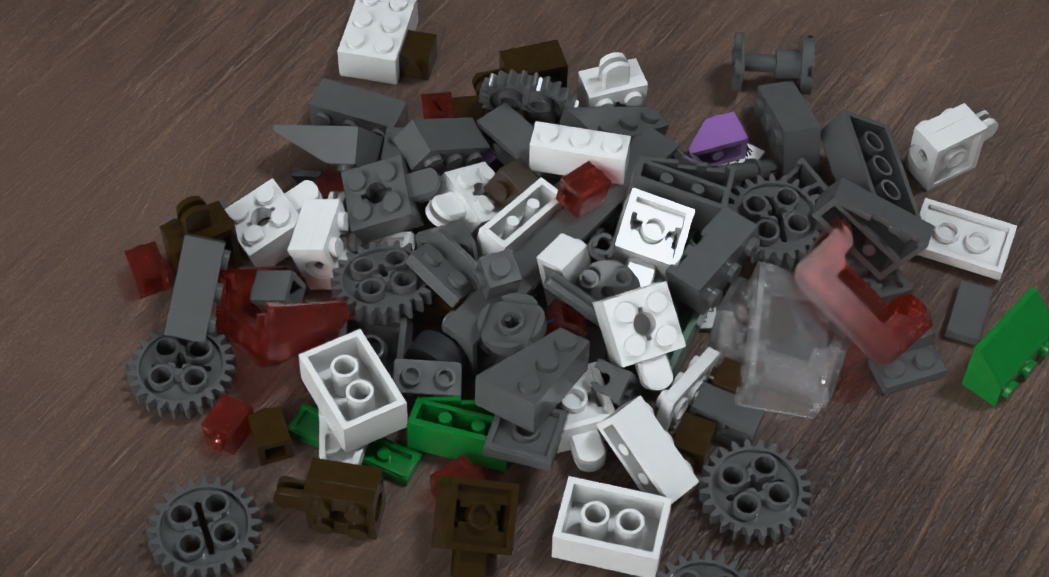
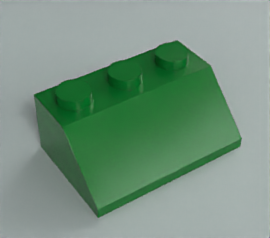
M1031 287L974 347L962 385L994 407L1003 397L1008 400L1015 393L1019 386L1018 381L1022 376L1026 379L1030 377L1038 365L1036 361L1041 356L1043 358L1049 356V310L1037 289Z

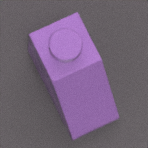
M730 112L705 119L688 149V156L690 153L697 156L702 162L708 163V167L744 159L746 157L748 137L736 114Z

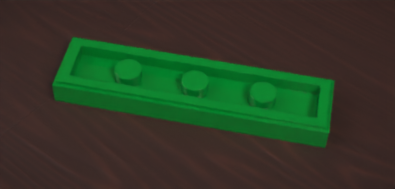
M303 403L287 427L289 435L319 448V409ZM382 437L368 444L361 465L382 468L384 477L408 486L423 460V454Z

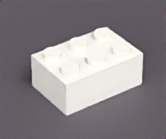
M356 0L337 50L340 76L397 85L400 78L399 54L407 31H415L418 24L417 0Z
M361 329L298 354L301 379L345 453L407 427V402Z
M568 476L552 537V557L640 577H656L669 524L672 498Z

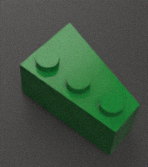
M461 396L417 397L407 421L408 448L506 472L509 461L483 455V446L495 417L494 413L476 405L475 400H461Z

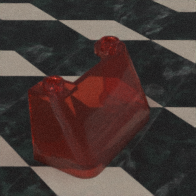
M837 216L824 228L796 265L794 273L795 282L873 362L882 365L890 364L933 326L930 310L919 298L909 293L899 294L888 304L881 299L848 265L845 254L849 252L853 245V234L849 227Z
M291 265L227 268V271L222 269L219 271L218 283H223L224 285L220 303H216L217 331L219 335L224 334L228 343L260 368L279 366L338 332L348 321L349 310L347 302L340 297H330L326 302L307 303L304 300L302 303L281 304L278 301L265 302L264 309L268 313H263L250 301L251 286L255 281L257 270H292L306 284L305 278Z

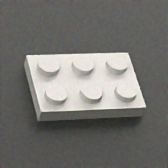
M925 198L920 216L921 219L934 225L928 247L917 255L1000 281L1017 225Z

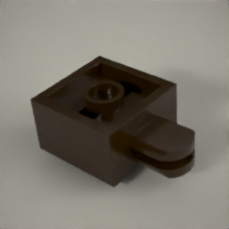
M557 39L499 51V69L477 73L472 79L476 95H479L485 77L490 78L491 73L498 75L499 71L509 74L510 69H513L517 74H521L522 70H525L528 75H533L537 72L540 78L549 76L551 77L550 82L560 81L562 82L561 88L567 87L568 64Z
M200 196L187 197L177 205L176 212L178 218H174L159 226L168 264L175 276L177 275L186 233L226 241L224 250L231 252L227 271L220 269L219 276L243 265L236 227L219 200L206 205V202Z
M313 457L307 479L281 476L279 478L277 490H275L273 497L274 503L281 508L305 511L309 529H313L321 534H331L332 532L345 534L357 540H364L366 538L377 540L386 504L382 468Z
M439 476L431 547L452 549L450 577H485L488 553L512 556L520 484L457 476Z

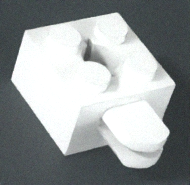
M614 52L601 58L599 67L578 71V107H646L648 83L636 58L627 60L623 53Z
M965 103L953 109L948 108L941 115L931 120H924L914 128L905 168L926 191H929L975 168L983 142L995 134L999 124L994 118H991L986 110L975 114Z
M481 162L444 172L441 176L445 182L444 192L434 196L426 206L425 212L428 219L437 227L462 219L476 241L479 229L502 210L489 194L487 196V192L483 189L495 175L493 169L486 162Z
M272 178L225 209L236 227L238 243L257 270H269L290 256L287 249L304 200L323 199L317 185L312 181L305 180L284 194ZM268 218V219L262 221V222L258 225V223H259L262 219Z
M632 188L623 205L613 237L615 252L609 259L619 261L628 266L638 277L641 287L653 283L654 277L668 281L665 270L671 263L676 267L679 265L695 209Z
M330 191L328 199L304 200L287 249L310 290H332L330 278L333 277V268H339L338 260H347V252L357 254V246H362V240L351 232L344 191L340 193L338 191Z
M667 282L651 283L592 302L611 364L618 367L635 364L640 383L645 389L663 390L673 382V372L667 353L686 347Z
M596 362L588 363L587 371L555 407L556 409L569 411L568 421L557 453L571 450L576 466L581 471L594 472L605 463L606 448L603 441H606L596 424L615 411L611 399L597 392L591 386V382H598L600 385L605 386L600 371L595 368Z

